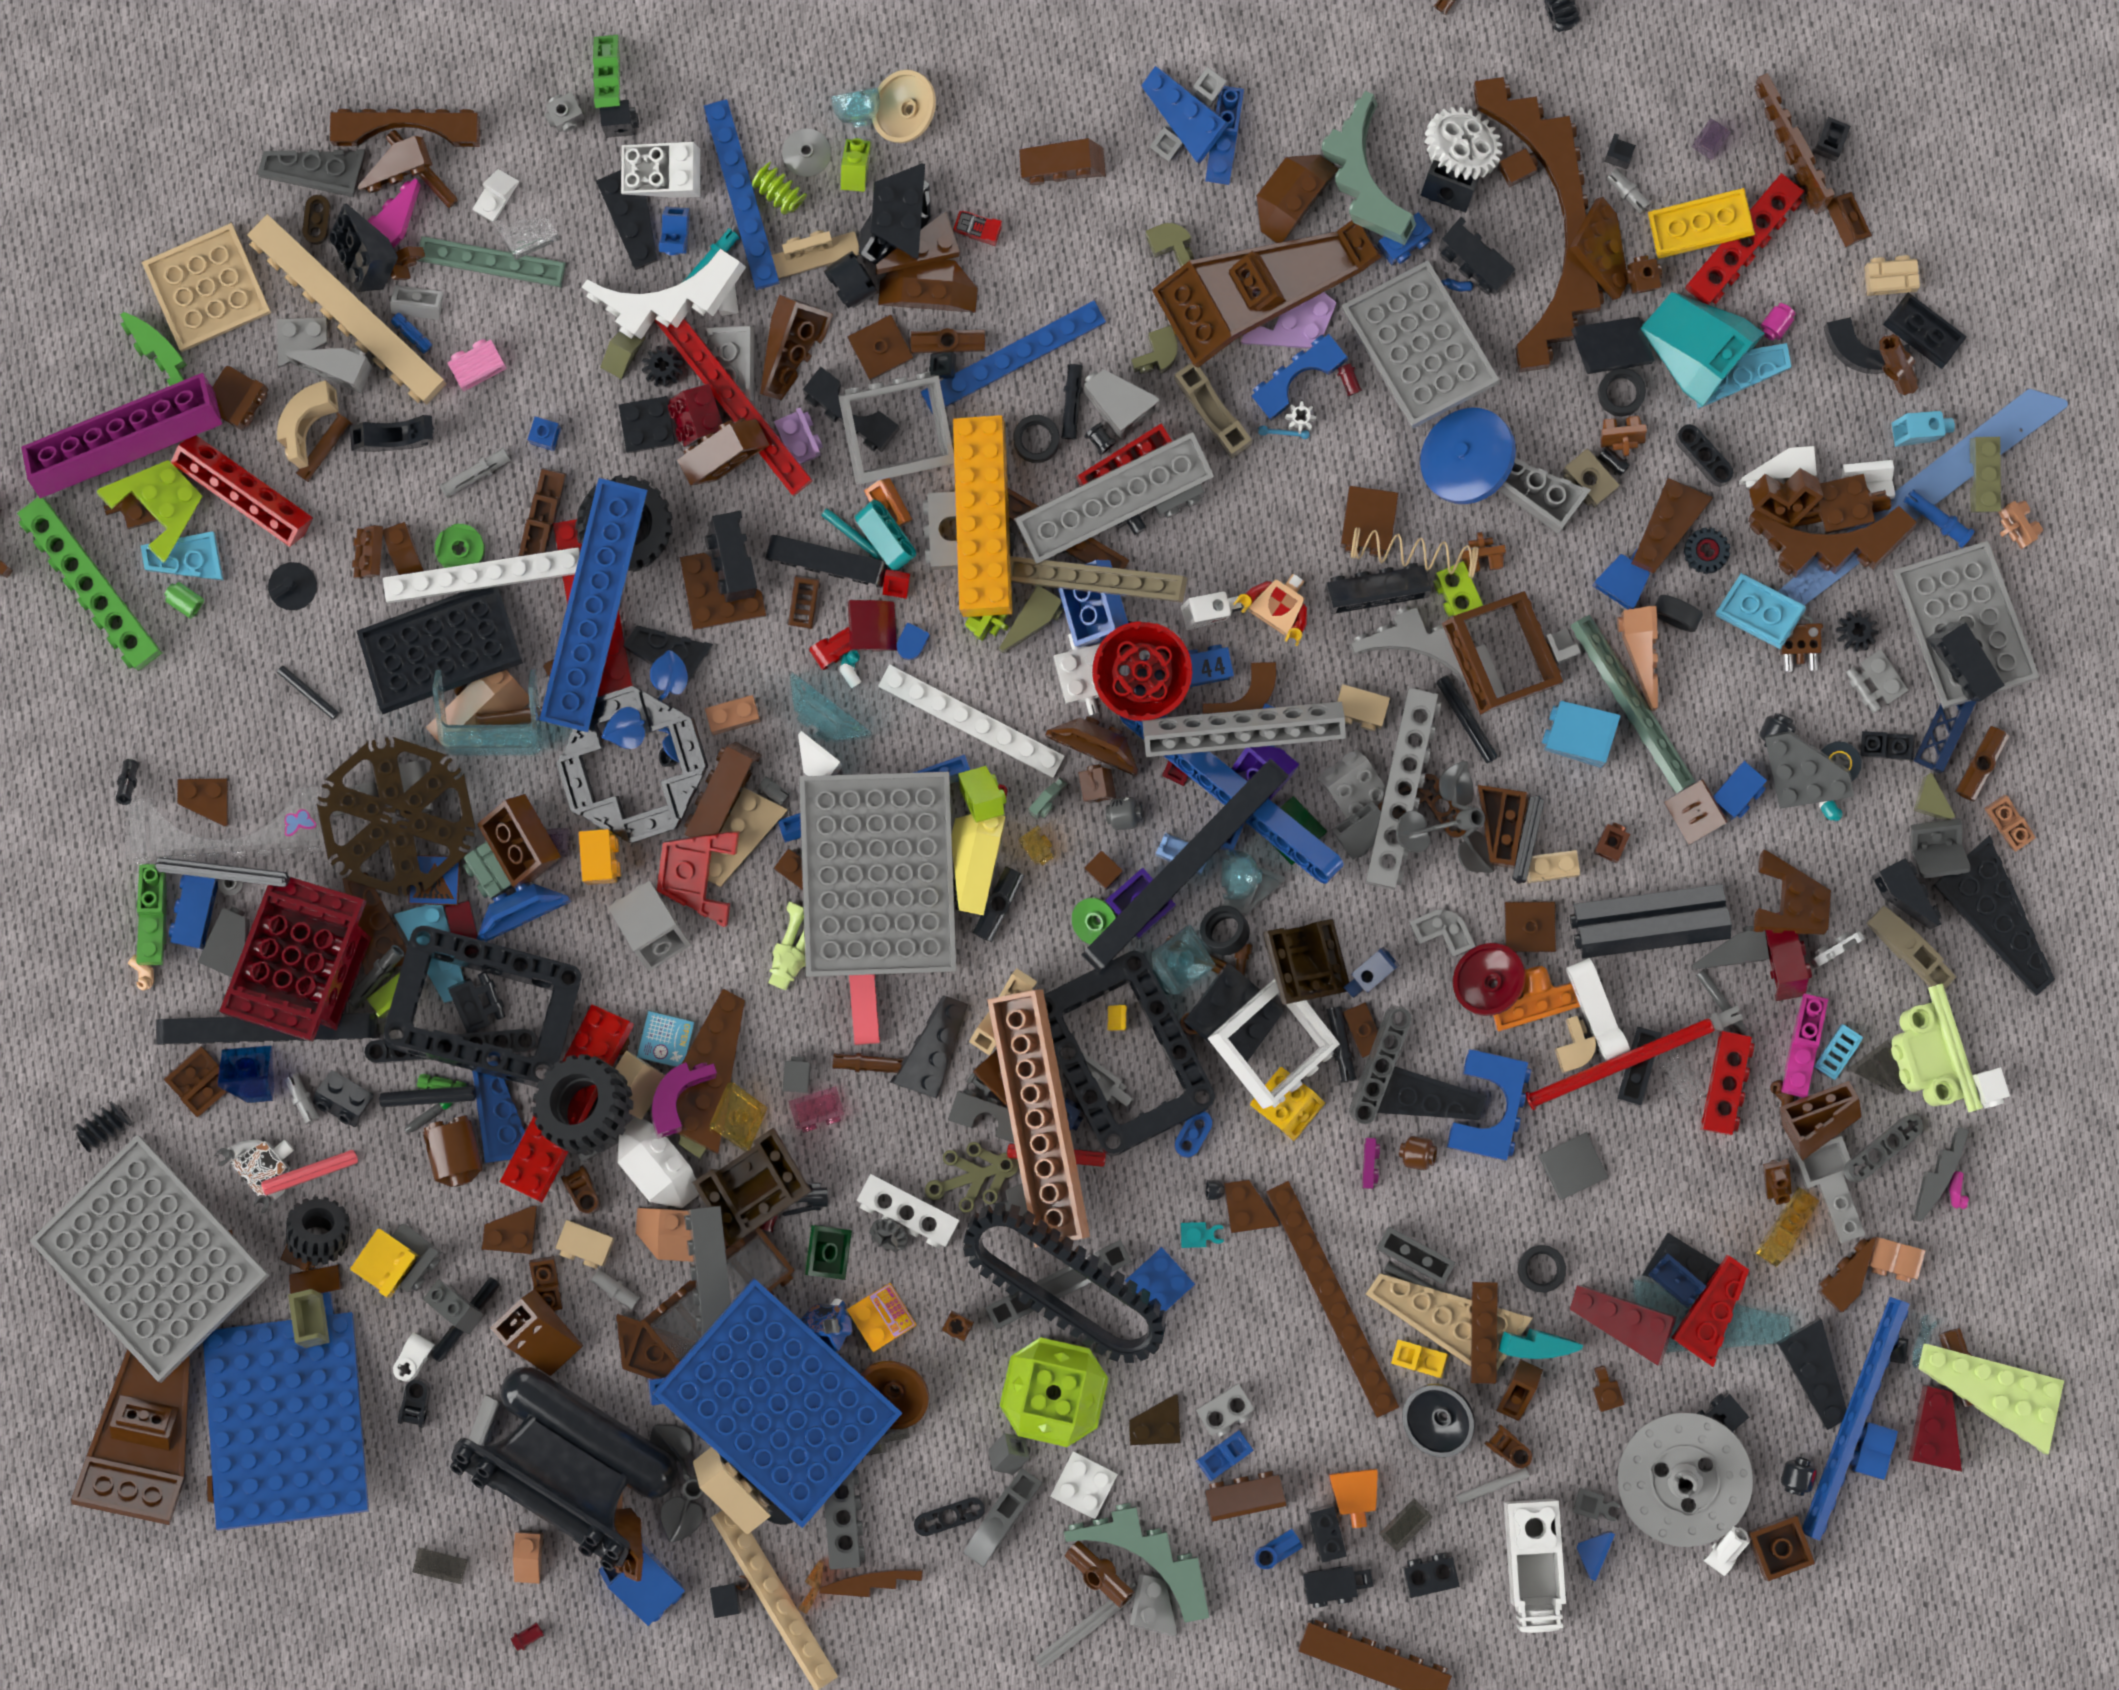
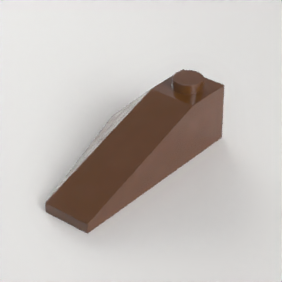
M779 294L771 317L760 394L782 401L798 377L797 367L803 360L808 363L812 357L808 353L815 341L821 344L825 338L833 313Z

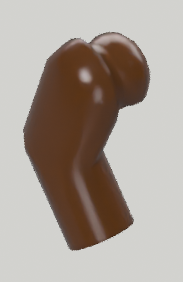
M1777 1080L1771 1083L1770 1090L1781 1101V1106L1794 1102L1795 1095L1781 1092L1783 1081Z

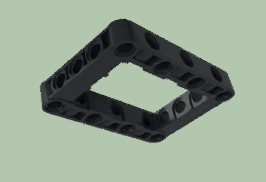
M429 926L416 927L409 940L384 1027V1043L393 1050L536 1087L539 1080L543 1081V1079L538 1078L535 1072L541 1068L552 1070L555 1068L554 1064L560 1060L581 983V972L576 966ZM419 936H426L430 942L427 945H420L416 942V939ZM467 949H475L478 952V956L476 958H468L465 955V951ZM431 958L481 972L487 971L488 974L552 990L535 1055L530 1058L512 1053V1050L487 1043L481 1045L463 1040V1037L438 1030L432 1032L414 1027L413 1021ZM516 962H523L526 964L527 969L517 971L513 965ZM567 974L572 975L575 978V982L573 984H565L562 981V977ZM392 1030H399L403 1033V1037L399 1040H393L390 1038L389 1033ZM441 1043H448L451 1045L452 1050L448 1053H442L439 1051L438 1046ZM497 1056L501 1062L497 1066H491L488 1064L487 1058Z
M1134 950L1112 960L1101 972L1094 969L1044 994L1045 1002L1052 1007V1012L1048 1014L1056 1060L1105 1154L1109 1156L1119 1155L1212 1107L1215 1101V1092L1143 953ZM1137 959L1141 962L1142 966L1138 970H1131L1127 965L1128 961ZM1129 983L1184 1092L1173 1100L1162 1102L1160 1106L1149 1112L1140 1113L1138 1117L1127 1123L1118 1124L1109 1109L1102 1090L1086 1064V1059L1073 1033L1069 1031L1063 1015ZM1153 1003H1160L1164 1007V1011L1159 1015H1155L1150 1011V1006ZM1066 1047L1072 1048L1075 1052L1074 1057L1069 1060L1064 1059L1061 1056L1062 1049ZM1177 1047H1182L1186 1050L1187 1055L1183 1059H1177L1173 1056L1172 1051ZM1200 1091H1204L1209 1095V1101L1201 1104L1197 1102L1195 1095ZM1094 1092L1098 1099L1095 1103L1088 1104L1083 1099L1084 1094ZM1111 1136L1117 1137L1120 1140L1119 1147L1115 1149L1109 1148L1106 1145L1107 1138Z

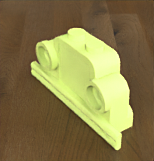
M1943 983L1929 987L1928 990L1932 1003L1914 1006L1904 1011L1899 1020L1904 1032L1895 1035L1892 1039L1891 1052L1893 1058L1897 1060L1900 1069V1080L1911 1092L1923 1090L1924 1100L1931 1106L1948 1105L1964 1098L1968 1112L1982 1109L1980 1096Z

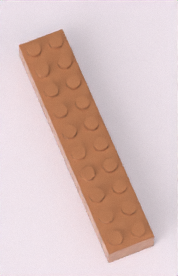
M1043 989L987 999L1027 1210L1035 1215L1034 1225L1040 1219L1048 1224L1046 1233H1049L1052 1228L1061 1232L1060 1242L1066 1236L1073 1241L1090 1237Z

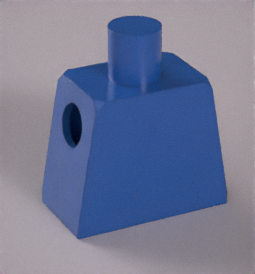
M1637 549L1630 559L1620 554L1592 585L1627 610L1634 609L1650 575L1649 571L1631 564Z

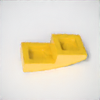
M1398 1339L1391 1364L1442 1378L1449 1354Z

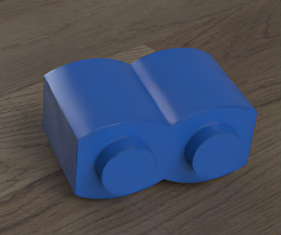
M1865 1422L1862 1437L1858 1440L1860 1441L1858 1450H1854V1458L1850 1465H1853L1852 1471L1884 1480L1898 1431Z

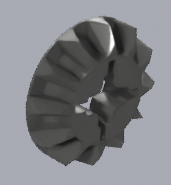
M876 1220L870 1228L871 1240L877 1242L878 1247H884L886 1251L891 1249L897 1253L899 1250H904L908 1243L906 1231L899 1224L891 1220Z

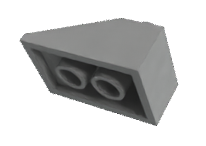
M352 347L350 351L344 348L296 350L287 351L286 353L287 358L294 365L358 393L362 392L373 368L368 361L369 358L364 356L365 353Z

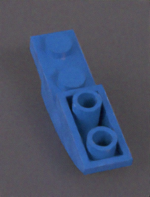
M1224 86L1218 95L1216 114L1228 122L1229 125L1209 152L1205 182L1230 184L1244 89Z

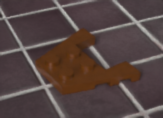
M1763 850L1759 857L1758 872L1782 880L1780 914L1758 908L1755 912L1754 931L1773 930V933H1782L1784 930L1795 931L1796 934L1824 935L1829 928L1831 890L1769 851Z

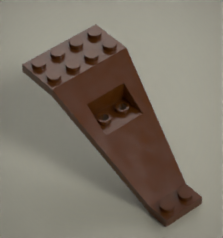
M127 1349L71 1498L72 1505L170 1525L185 1481L190 1355L160 1383ZM130 1415H136L134 1419L128 1418ZM155 1420L161 1421L159 1424L153 1423Z

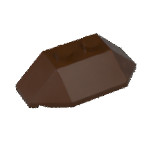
M1321 155L1286 157L1256 195L1261 232L1275 243L1284 242L1336 175L1339 168Z
M943 260L889 272L880 280L878 305L976 313L978 288L955 260Z
M1087 716L1086 719L1077 718L1046 731L1045 737L1135 777L1138 774V768L1126 737L1121 736L1123 732L1109 726L1108 729L1099 726L1100 722Z

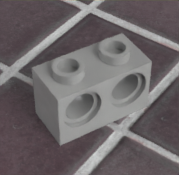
M1239 1383L1196 1409L1211 1436L1217 1434L1218 1437L1231 1430L1229 1425L1237 1420L1241 1424L1252 1417L1250 1412L1255 1410ZM1240 1398L1243 1400L1244 1408L1242 1411L1233 1412L1230 1409L1232 1399ZM1214 1411L1220 1412L1223 1416L1222 1423L1217 1426L1211 1425L1208 1420L1210 1413Z

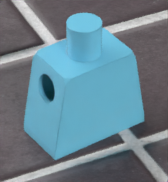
M1941 411L1907 413L1891 423L1895 447L1935 442L1944 437L1945 433H1953L1955 430L1953 418L1943 419Z

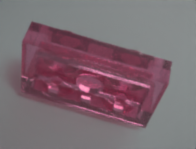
M836 1086L788 1101L796 1130L802 1129L803 1133L818 1129L816 1124L825 1121L827 1125L838 1123L841 1121L840 1117L845 1115Z

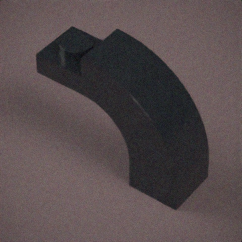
M1851 317L1825 324L1823 328L1829 347L1843 364L1853 370L1866 374L1884 373L1882 367L1885 361L1880 350L1870 349L1858 340ZM1909 344L1903 345L1905 351L1911 354Z
M422 415L395 423L361 422L350 426L351 451L381 452L427 446L428 442L433 440L434 434L432 415Z

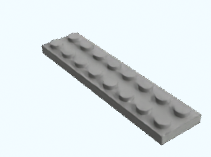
M1190 432L1014 519L1037 564L1213 478L1214 475L1194 433Z

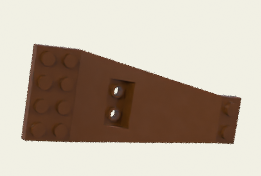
M1351 220L1336 232L1190 260L1152 289V292L1192 364L1199 368L1235 339L1361 273L1382 256L1367 230Z

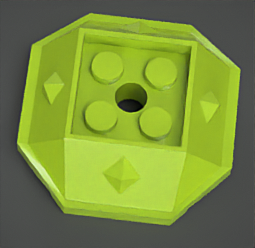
M1040 1337L1010 1357L999 1406L1018 1436L1069 1447L1097 1429L1109 1378L1090 1348ZM1057 1385L1061 1389V1396L1058 1399L1053 1400L1047 1396L1046 1391L1049 1386Z

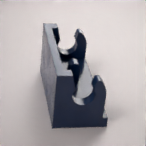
M1666 1254L1648 1274L1686 1308L1707 1287L1669 1254Z

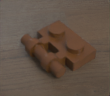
M373 525L364 529H357L356 538L353 540V546H355V560H352V568H354L353 578L363 579V577L380 576L383 526Z

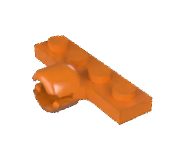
M1536 966L1526 969V982L1522 996L1508 1010L1493 1015L1497 1031L1499 1032L1580 1007L1571 982L1560 986H1553L1548 970L1545 967Z

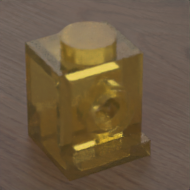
M1039 825L1018 839V842L1035 866L1039 863L1043 866L1054 858L1050 851V848L1053 847L1045 834L1041 837L1038 834L1041 832Z

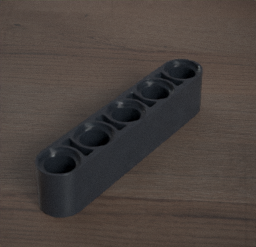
M771 535L765 559L771 562L777 560L783 565L795 568L796 566L805 567L804 570L816 573L822 571L829 573L828 576L844 579V577L851 578L853 582L868 585V583L875 584L877 588H882L888 566L884 561L779 535Z

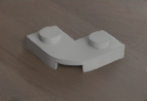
M1435 910L1409 922L1419 945L1442 935L1452 957L1476 947L1463 919L1451 911Z

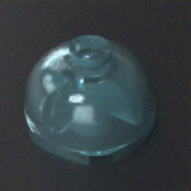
M878 88L835 95L831 96V104L835 115L842 122L853 123L854 128L868 125L867 120L874 118L879 112L880 94Z
M1227 850L1225 854L1229 855V858L1223 859L1221 887H1226L1227 893H1222L1224 900H1241L1249 897L1255 891L1256 884H1261L1262 870L1257 869L1256 861L1248 853L1238 850Z

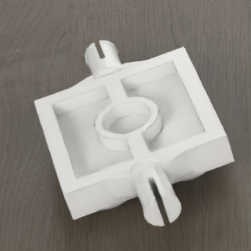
M1069 634L1068 637L1072 649L1053 656L1065 704L1077 701L1086 702L1089 716L1099 714L1095 701L1099 695L1094 686L1092 668L1094 656L1100 644L1090 647H1075L1072 635Z

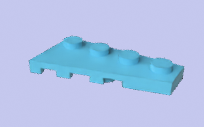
M424 905L394 914L408 941L413 930L419 926H429L451 932L444 905ZM419 936L416 942L420 945H427L430 940L426 936ZM431 958L427 974L443 1002H451L453 1000L448 987L464 981L461 966Z

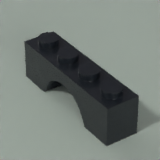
M820 366L802 389L806 395L804 399L815 408L819 405L825 409L824 415L833 422L839 420L844 424L838 397L841 382ZM880 411L868 416L852 414L856 435L858 434L864 439L863 444L873 452L876 449L883 452L900 430L898 424Z

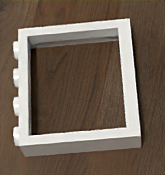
M1275 978L1208 1037V1040L1263 1109L1271 1105L1275 1108L1279 1103L1283 1102L1286 1099L1284 1095L1288 1091L1293 1092L1302 1085L1300 1080L1305 1076L1310 1077L1319 1069L1317 1065L1321 1061L1326 1062L1333 1057V1050L1340 1045L1307 1001L1286 1004L1319 1048L1271 1092L1266 1088L1228 1038L1276 994L1280 996Z

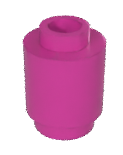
M1783 303L1774 306L1760 325L1763 330L1762 332L1765 333L1764 336L1771 341H1774V339L1780 340L1794 322L1793 317L1796 314L1794 310Z

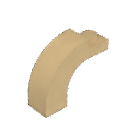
M326 380L312 384L297 393L284 408L278 422L277 441L286 447L285 454L287 459L299 469L308 466L306 435L311 425L323 416L339 412L336 389Z
M1016 968L999 997L1032 991L1037 981ZM990 1011L979 1024L969 1041L989 1056L996 1048Z

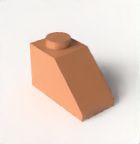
M515 1532L513 1551L514 1582L540 1584L543 1533Z

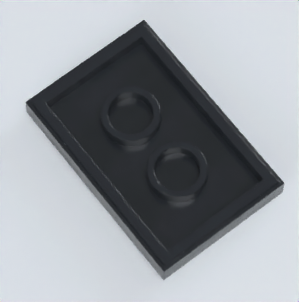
M1909 292L1883 323L1886 328L1940 369L1944 368L1967 337Z
M1639 317L1575 326L1571 330L1587 374L1649 365L1655 361L1648 340L1641 330L1642 324Z

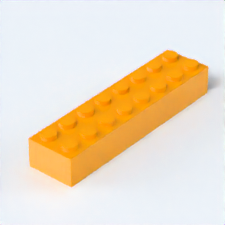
M1002 415L953 418L959 610L963 617L1012 614L1006 424Z

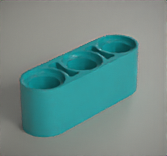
M873 499L855 515V520L892 570L899 571L916 556L914 546L880 501Z

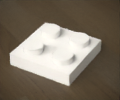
M1073 1451L1050 1497L1096 1519L1118 1474Z

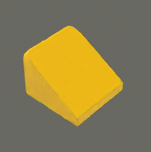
M1108 1006V1031L1126 1030L1127 1006Z

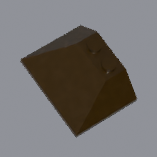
M1333 919L1318 921L1285 930L1284 928L1263 932L1265 948L1283 1005L1347 992L1344 987L1349 983V978Z
M775 1128L770 1129L753 1141L754 1147L720 1170L711 1169L692 1182L707 1208L721 1207L723 1235L729 1246H732L812 1192Z

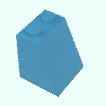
M1560 701L1558 707L1553 705L1549 720H1552L1553 723L1551 729H1546L1542 739V743L1546 744L1544 750L1601 768L1607 761L1621 715Z

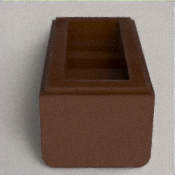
M795 575L788 625L812 629L820 578ZM799 583L812 585L813 590L799 588ZM798 594L811 595L812 599H800L797 596ZM796 604L809 605L810 610L798 609ZM795 613L809 615V619L794 618Z

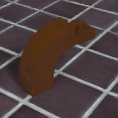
M1276 662L1251 663V685L1248 692L1235 702L1202 704V714L1263 709L1264 704L1268 703L1274 690Z

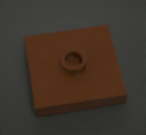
M892 315L847 336L870 381L913 359Z
M1555 902L1504 903L1505 946L1511 948L1514 952H1556Z

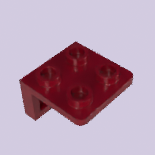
M710 384L684 390L669 400L668 411L677 426V439L683 443L684 447L690 446L698 439L710 433L715 434L720 430L719 426L723 423Z

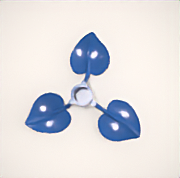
M667 650L656 659L650 670V680L657 690H664L658 699L663 700L668 696L669 692L674 695L681 694L687 685L688 675L686 667L680 657L671 650ZM624 707L618 710L607 723L602 738L625 749H634L640 746L645 737L644 721L641 719L640 712L633 707ZM669 728L658 730L669 734L663 740V748L670 758L679 762Z

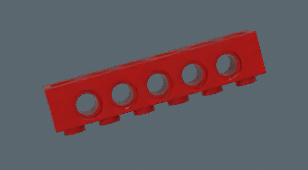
M1781 173L1750 209L1755 235L1748 237L1752 241V246H1743L1740 239L1721 243L1688 282L1685 289L1700 302L1708 305L1713 302L1716 305L1725 294L1722 289L1727 283L1732 286L1739 278L1738 270L1743 265L1747 268L1755 259L1754 251L1758 247L1763 249L1771 240L1770 232L1774 228L1779 230L1787 221V218L1784 217L1789 210L1794 212L1803 202L1800 197L1804 191ZM1779 200L1783 204V209L1777 210L1773 208L1771 201ZM1756 219H1764L1767 222L1768 227H1758L1756 224ZM1727 255L1733 256L1736 259V264L1728 265L1724 257ZM1717 274L1721 279V283L1713 284L1709 280V275Z
M195 435L178 445L171 464L280 541L291 547L306 534L313 519L311 515L203 439Z

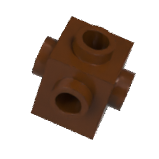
M1648 255L1633 258L1634 262L1628 264L1625 270V279L1627 284H1630L1631 293L1638 294L1660 289L1662 268L1660 264H1657V259H1649Z

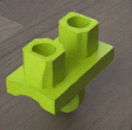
M997 615L983 616L982 619L968 617L965 626L973 632L977 639L983 641L992 624L993 627L989 633L994 636L997 635L1000 629L1008 630L1009 626L1004 623L1008 615H999L998 619H996Z

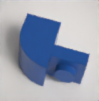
M664 208L659 252H665L667 255L687 253L690 208Z

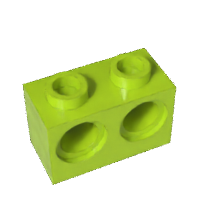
M1464 561L1458 563L1454 573L1451 574L1458 579V585L1455 587H1450L1445 582V577L1450 575L1448 568L1435 574L1436 580L1433 581L1438 595L1443 594L1446 602L1443 603V607L1448 617L1483 606L1471 577H1468L1469 572ZM1455 565L1450 567L1451 572ZM1457 598L1466 599L1468 607L1466 609H1459L1455 605V600Z

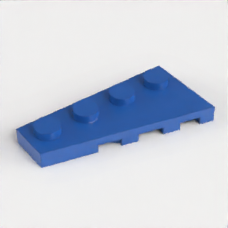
M1155 66L1141 87L1195 161L1201 163L1229 123L1163 70Z
M497 1061L488 1062L491 1066L498 1065ZM472 1071L485 1163L511 1160L525 1130L505 1080Z

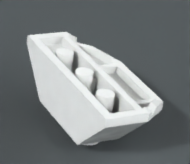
M636 1117L624 1127L626 1131L623 1135L619 1134L617 1163L649 1202L682 1209L699 1196L692 1183L696 1178L691 1166L667 1137L657 1139L653 1124L645 1119L641 1120Z

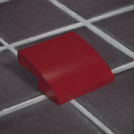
M849 600L850 651H897L894 602Z

